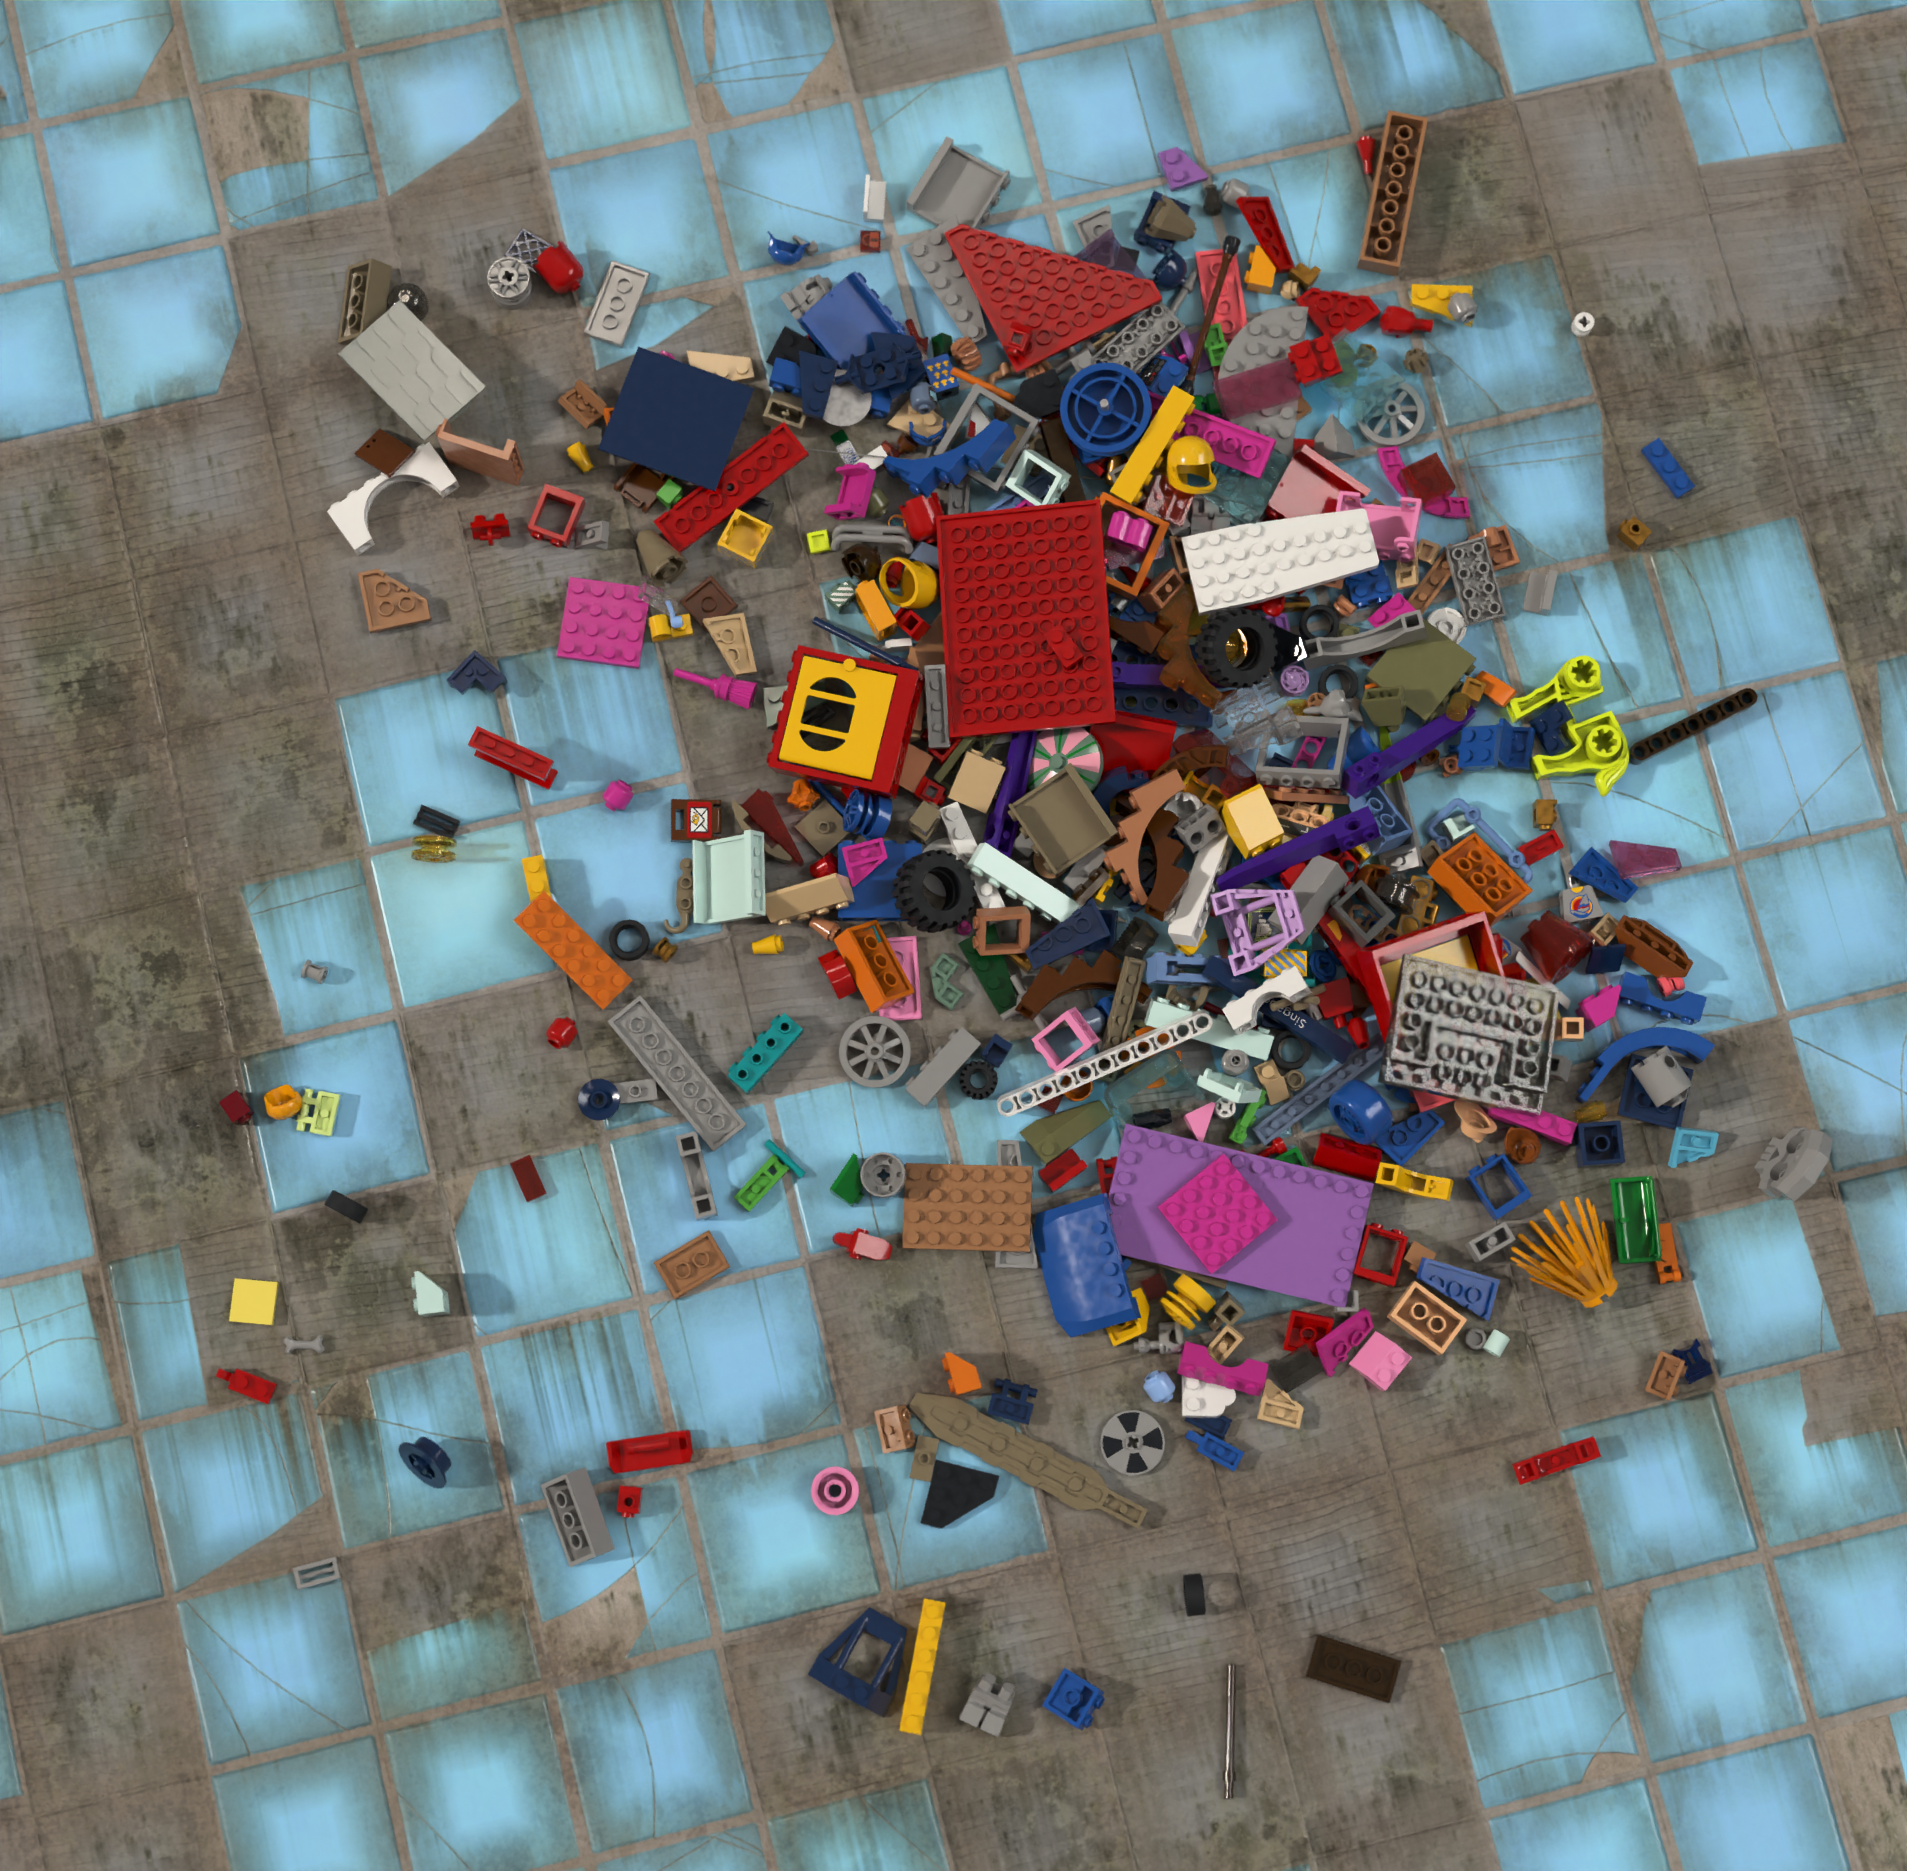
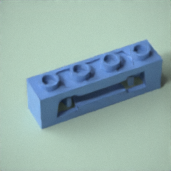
M1156 952L1154 956L1146 958L1147 984L1203 986L1207 984L1210 987H1221L1202 974L1177 973L1175 975H1168L1175 973L1174 967L1194 969L1205 967L1212 955L1209 958H1204L1203 954H1192L1190 957H1185L1184 953H1174L1172 956H1166V952ZM1214 955L1230 966L1229 959L1221 958V955Z

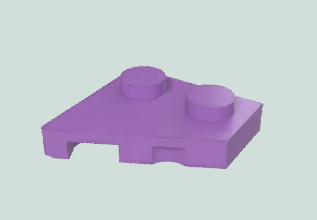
M1178 147L1158 153V158L1171 192L1208 180V175Z

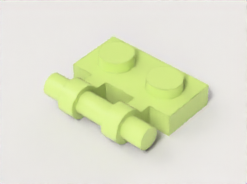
M305 1089L304 1096H301L302 1107L300 1115H297L296 1122H298L296 1130L304 1132L306 1124H311L310 1133L332 1137L341 1095L318 1091L317 1099L312 1098L314 1090ZM310 1105L315 1106L313 1117H308Z

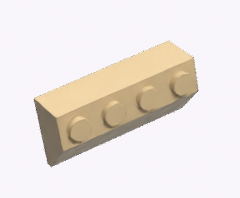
M837 873L765 894L766 915L771 923L778 924V926L791 924L790 921L798 919V921L809 919L810 915L815 913L817 915L827 914L829 909L832 908L837 910L849 907L848 904L855 902L850 879Z

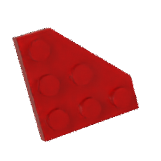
M1312 287L1296 298L1295 302L1298 306L1308 307L1307 317L1322 336L1329 333L1333 346L1342 342L1381 313L1369 296H1354L1339 291H1322L1319 288Z

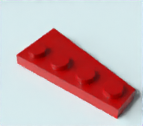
M1239 197L1236 203L1263 251L1276 268L1275 272L1289 273L1292 268L1295 269L1269 197Z

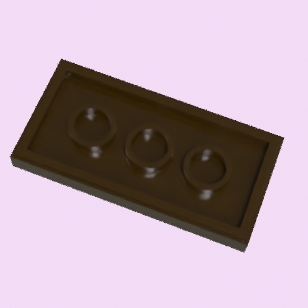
M1317 1634L1306 1677L1390 1704L1402 1661Z

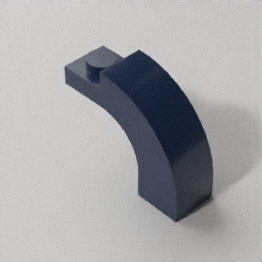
M1120 766L1101 776L1092 794L1109 819L1112 798L1121 790L1137 788L1149 782L1148 773L1143 770H1133L1131 773H1127L1126 766Z

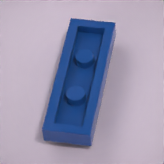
M1657 438L1641 450L1676 499L1695 487L1660 438Z

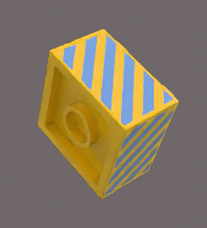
M736 509L717 543L718 551L755 569L774 534L773 526Z
M1282 949L1267 962L1259 966V974L1264 976L1265 979L1276 978V976L1281 975L1284 969L1296 966L1302 976H1307V951L1302 949ZM1260 950V954L1267 950Z

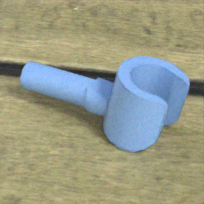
M666 600L665 603L670 613L671 626L673 628L683 627L682 616H675L670 600Z

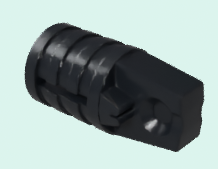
M1169 1108L1154 1109L1132 1115L1134 1126L1150 1130L1172 1123V1115Z

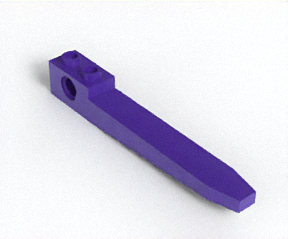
M1112 662L1114 688H1226L1208 680V675H1204L1201 671L1202 665H1153Z
M1469 704L1449 710L1379 754L1376 751L1344 770L1341 787L1354 799H1357L1461 731L1462 727H1465L1475 717L1476 710Z
M1037 731L1013 733L994 813H989L982 843L986 842L1009 858L1011 857L1019 821L1014 822L1008 814V811L1011 810L1008 805L1010 803L1013 804L1025 795Z
M1366 806L1233 867L1215 880L1220 892L1241 888L1337 847L1340 848L1341 852H1344L1381 835L1369 807Z

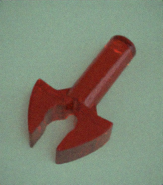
M907 319L905 324L910 336L915 337L916 343L923 347L926 354L928 350V337H919L913 320Z

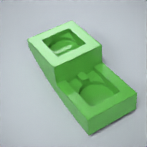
M1220 323L1210 325L1204 345L1211 367L1221 365L1223 356L1228 348L1227 342L1224 341Z

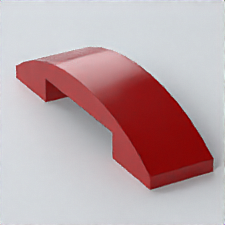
M1592 1436L1512 1464L1519 1485L1577 1464L1599 1458L1601 1454L1595 1438Z

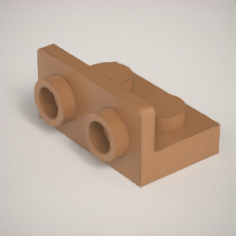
M906 1405L874 1411L883 1454L915 1447V1434L911 1430V1416Z

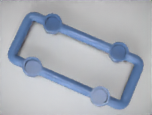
M1453 799L1427 824L1426 832L1428 836L1437 843L1443 852L1448 851L1452 848L1450 839L1447 836H1440L1434 828L1456 807H1460L1464 812L1465 820L1472 824L1475 823L1508 856L1509 865L1513 868H1519L1525 874L1521 879L1526 884L1532 880L1533 871L1525 863V856L1521 852H1514L1481 818V811L1477 807H1470L1463 799Z

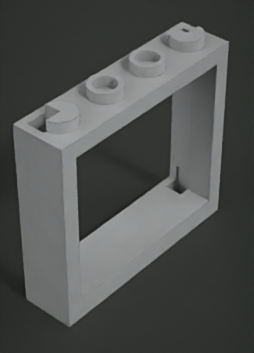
M975 383L935 450L934 456L947 452L980 395L1030 423L995 483L972 469L966 474L969 478L998 494L1000 490L1003 491L1005 489V484L1008 481L1007 477L1014 470L1017 460L1022 455L1024 449H1029L1030 445L1027 443L1030 438L1036 437L1040 429L1038 426L1039 420Z
M1266 714L1255 769L1257 784L1340 789L1350 735L1349 718ZM1271 734L1339 738L1334 770L1265 766Z

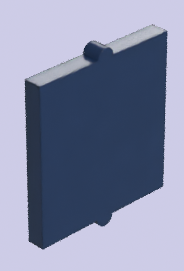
M1607 944L1606 946L1592 947L1585 970L1586 975L1619 971L1626 945Z

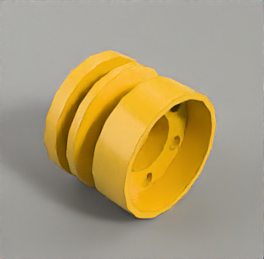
M1182 1274L1173 1284L1179 1293L1176 1295L1168 1290L1165 1294L1171 1302L1164 1297L1158 1302L1175 1322L1192 1331L1196 1326L1190 1318L1199 1323L1201 1318L1196 1311L1200 1310L1207 1314L1216 1302L1195 1281Z

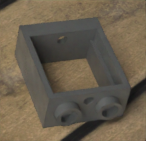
M1360 880L1356 884L1352 881L1344 889L1346 893L1342 897L1336 896L1329 903L1332 907L1327 913L1363 948L1396 915ZM1355 892L1381 917L1366 933L1340 907Z

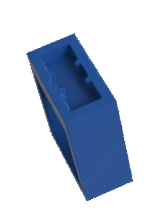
M1496 1153L1485 1160L1488 1164L1482 1168L1479 1165L1468 1171L1470 1175L1465 1178L1494 1221L1532 1197V1194L1504 1153L1500 1156H1497ZM1499 1163L1519 1194L1495 1209L1475 1178Z

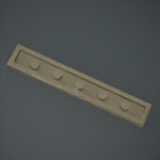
M1125 956L1099 1053L1126 1041L1147 961ZM1120 1051L1119 1054H1118V1058H1119V1059H1121V1052H1122V1051ZM1105 1058L1101 1059L1099 1067H1108L1110 1061ZM1118 1070L1097 1080L1114 1083Z

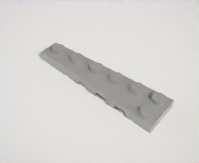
M997 1140V1165L1022 1166L1018 1140ZM1032 1225L1030 1252L995 1251V1268H1038Z

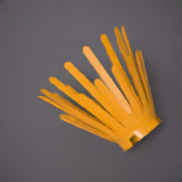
M1575 1197L1574 1200L1581 1218V1225L1592 1255L1565 1201L1562 1200L1560 1201V1206L1569 1222L1566 1225V1230L1574 1243L1572 1244L1550 1210L1544 1209L1545 1216L1560 1238L1553 1233L1551 1234V1240L1533 1220L1529 1221V1225L1553 1250L1558 1258L1544 1246L1540 1245L1537 1247L1523 1234L1519 1233L1517 1237L1546 1262L1541 1263L1514 1246L1511 1247L1513 1252L1539 1269L1515 1257H1510V1259L1518 1263L1516 1265L1525 1269L1529 1274L1543 1280L1529 1278L1531 1281L1578 1300L1584 1307L1590 1308L1603 1303L1600 1297L1605 1293L1608 1297L1612 1296L1617 1289L1618 1282L1613 1277L1605 1222L1603 1221L1601 1225L1604 1239L1602 1241L1595 1206L1593 1204L1591 1207L1590 1200L1587 1198L1586 1205L1597 1242L1596 1246L1580 1199Z

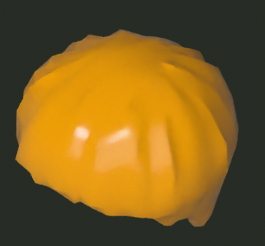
M287 1084L272 1089L264 1095L266 1112L276 1120L290 1118L297 1114L302 1107L301 1095Z

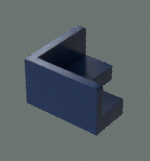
M476 650L446 679L449 686L455 688L462 695L476 681L491 693L502 683L504 685L508 683L506 677Z

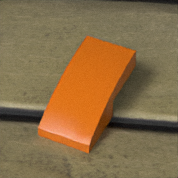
M1483 670L1475 678L1487 683L1482 695L1486 696L1490 702L1503 708L1517 693L1516 690L1505 682Z

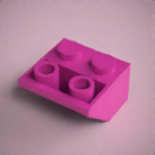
M1610 984L1597 992V997L1592 994L1578 1003L1579 1008L1575 1010V1013L1578 1017L1584 1018V1028L1587 1032L1614 1017L1621 991L1619 984L1615 987Z

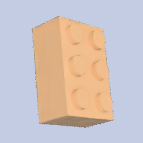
M1416 1281L1410 1283L1386 1316L1437 1355H1442L1467 1321L1466 1318Z

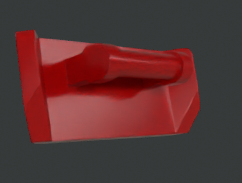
M689 1430L609 1441L606 1443L609 1466L615 1474L689 1463L693 1454Z

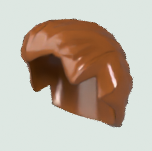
M1509 1128L1504 1140V1151L1508 1157L1521 1165L1534 1163L1538 1159L1541 1150V1144L1537 1135L1528 1128Z

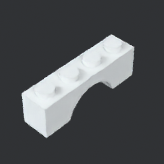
M1288 967L1276 978L1267 979L1259 988L1247 991L1242 998L1230 1001L1222 1010L1233 1030L1239 1036L1257 1025L1258 1010L1267 1000L1281 997L1295 1003L1312 992L1297 967Z

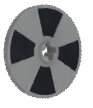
M1127 1410L1116 1414L1106 1423L1101 1434L1100 1446L1104 1459L1114 1470L1125 1475H1140L1150 1471L1158 1464L1164 1452L1165 1438L1160 1425L1152 1416L1142 1411ZM1129 1437L1138 1439L1135 1449L1132 1446H1127Z

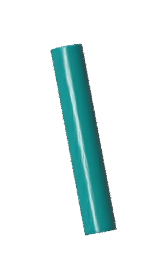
M769 1139L764 1144L800 1179L805 1175L806 1172L772 1140Z

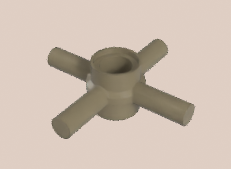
M1323 984L1310 988L1312 993L1295 1003L1281 998V1000L1271 1003L1270 1008L1274 1012L1290 1005L1292 1011H1298L1308 1008L1309 1004L1318 1005L1320 999L1315 995L1325 992L1326 988Z

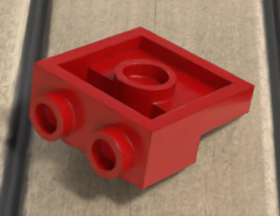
M1329 333L1311 341L1307 339L1289 347L1291 351L1287 353L1291 365L1296 364L1298 370L1294 372L1298 384L1302 382L1305 388L1343 373Z

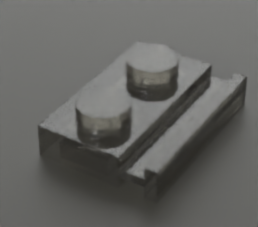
M1306 1344L1269 1366L1286 1393L1322 1372Z

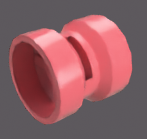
M1682 977L1656 978L1657 987L1664 997L1671 995L1675 990L1685 989Z

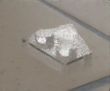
M644 574L639 582L638 598L670 616L665 601L670 600L676 614L678 602L659 586H655L651 579Z

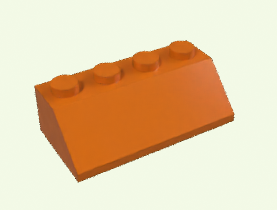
M877 919L847 928L833 939L871 1013L888 1008L915 993ZM872 926L877 930L882 942L878 943Z

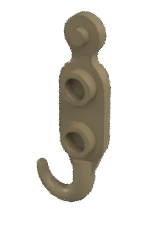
M690 858L681 860L680 868L683 874L677 881L676 906L681 917V924L679 927L673 928L669 925L667 919L664 920L666 929L674 934L682 933L687 929L689 919L694 910L693 877L691 876L693 860Z

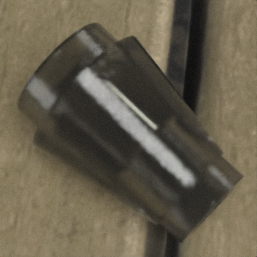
M1209 184L1205 187L1203 210L1208 216H1217L1221 213L1223 205L1217 186Z

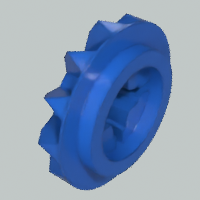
M1324 950L1312 952L1308 957L1309 963L1307 965L1311 968L1310 973L1315 975V980L1320 979L1321 983L1333 980L1336 976L1337 968L1332 956ZM1325 964L1322 969L1319 968V965Z

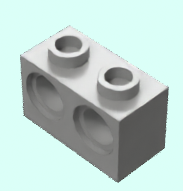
M1206 803L1174 826V829L1184 847L1194 853L1202 849L1212 839L1217 838L1226 830V827L1217 810Z

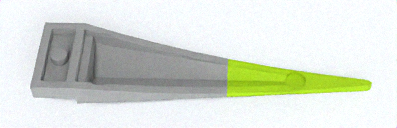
M1386 726L1379 727L1381 752L1392 746ZM1399 771L1381 783V789L1411 827L1413 833L1400 847L1379 854L1380 864L1391 870L1389 871L1390 875L1423 867L1420 853L1421 844Z

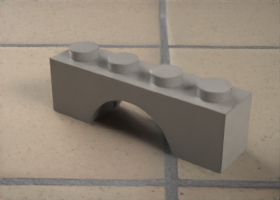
M694 1131L675 1136L696 1220L700 1221L718 1216L697 1132Z

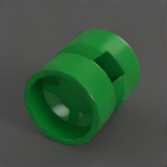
M1210 393L1205 397L1193 395L1195 397L1193 403L1196 405L1195 409L1202 411L1201 404H1205V411L1202 412L1210 415L1221 413L1219 393Z

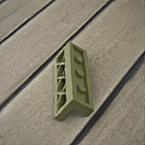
M1000 735L983 736V738H963L934 776V779L948 790L951 789V786L945 781L949 775L958 773L960 768L959 762L965 757L966 751L970 749L971 753L974 742L983 741L984 749L981 753H983L982 758H984Z

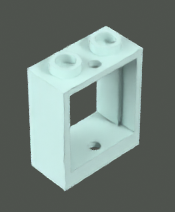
M1024 449L1005 485L1035 506L1057 504L1060 501L1061 493L1069 485L1071 475L1036 451ZM1034 463L1056 476L1043 501L1022 487Z

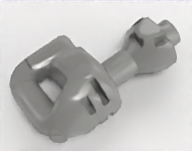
M1177 1322L1158 1323L1159 1341H1149L1146 1338L1138 1337L1139 1342H1134V1350H1139V1354H1144L1152 1349H1159L1160 1354H1174L1183 1350V1328ZM1172 1330L1175 1331V1343L1169 1341Z

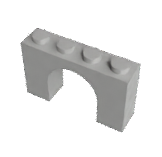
M1020 833L1013 847L1028 858H1031L1034 854L1031 848L1034 843L1030 837L1025 839L1023 834ZM1102 844L1077 861L1063 883L1073 890L1079 884H1084L1088 880V875L1094 869L1102 866L1104 863L1103 858H1105L1103 852L1107 851L1109 847Z

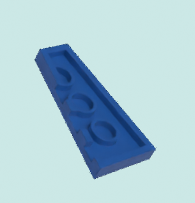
M1421 1258L1417 1279L1482 1319L1489 1321L1500 1280L1428 1258Z

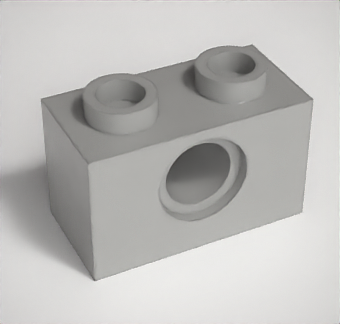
M1504 1221L1464 1245L1476 1263L1516 1239Z

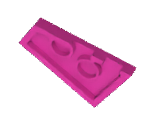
M1362 1308L1316 1342L1325 1374L1330 1378L1334 1375V1368L1339 1362L1344 1363L1348 1358L1346 1354L1353 1346H1358L1374 1327L1370 1312L1367 1309Z

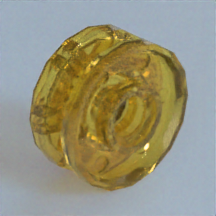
M433 835L412 838V844L421 848L411 852L412 859L432 863H446L456 860V854L447 850L457 846L455 839Z

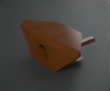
M1347 972L1353 1002L1352 1017H1361L1365 1010L1371 1007V1003Z

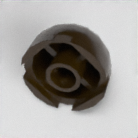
M860 543L842 552L844 554V557L841 559L843 567L851 579L855 576L859 580L857 584L865 580L869 582L878 577L881 570L880 554L876 549L867 544Z

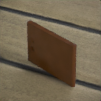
M379 428L354 454L390 478L416 451Z

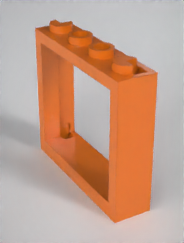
M1102 492L1099 497L1095 496V499L1101 500V509L1105 503L1117 510L1128 513L1136 519H1145L1149 521L1150 525L1157 528L1131 587L1106 575L1107 589L1134 601L1170 523Z

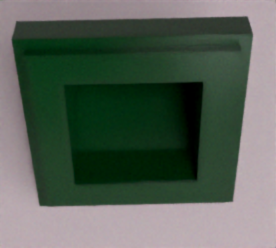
M940 333L931 338L933 357L948 354L949 357L952 356V336Z

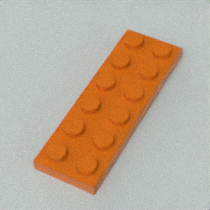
M544 890L513 920L602 1010L632 981Z

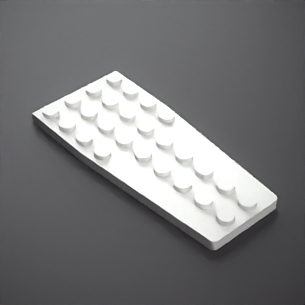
M1365 509L1242 524L1181 537L1199 616L1215 613L1219 610H1226L1227 608H1238L1265 602L1373 570L1379 566V558Z

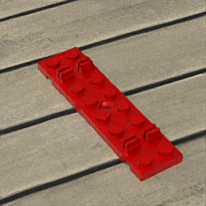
M785 422L773 429L769 435L760 439L724 467L715 492L699 486L676 503L671 510L663 513L653 522L671 546L679 553H682L732 515L736 509H740L808 457L809 454ZM733 484L735 486L734 490L728 491V485Z

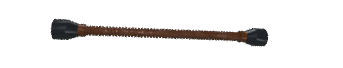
M1235 236L1225 237L1222 247V264L1208 310L1203 321L1190 368L1184 381L1179 386L1181 390L1192 396L1194 395V376L1200 362L1227 270L1240 246L1241 241Z

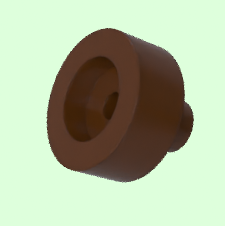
M902 433L897 439L900 445L898 451L903 455L907 451L914 452L919 445L907 433Z
M1434 748L1418 760L1424 766H1430L1438 760L1439 751Z

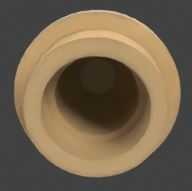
M1289 280L1283 283L1280 288L1283 298L1293 301L1294 298L1299 297L1298 282Z

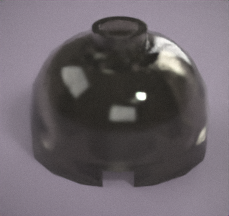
M402 283L396 285L390 291L387 303L388 309L400 300L420 321L426 317L429 310L428 299L425 292L419 286L413 283Z

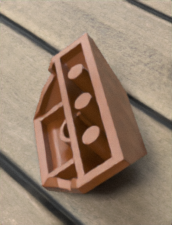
M1625 915L1621 917L1615 928L1618 943L1626 945L1624 956L1657 978L1685 977L1688 974L1693 961L1688 958L1677 942L1642 919Z

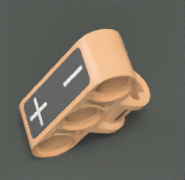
M1296 801L1293 807L1280 803L1272 805L1284 834L1299 837L1329 822L1325 816L1317 814L1319 807L1317 804L1310 805Z

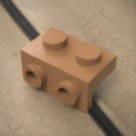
M581 379L576 381L574 388L561 396L558 401L586 429L604 418V408H608L604 400L599 398Z
M1660 1350L1645 1391L1665 1398L1670 1401L1671 1397L1675 1398L1680 1387L1676 1385L1678 1378H1683L1687 1366L1684 1365L1685 1360Z

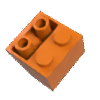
M951 1352L944 1354L945 1358L942 1359L944 1371H949L951 1377L948 1380L951 1393L955 1392V1395L959 1396L982 1388L977 1369L974 1365Z

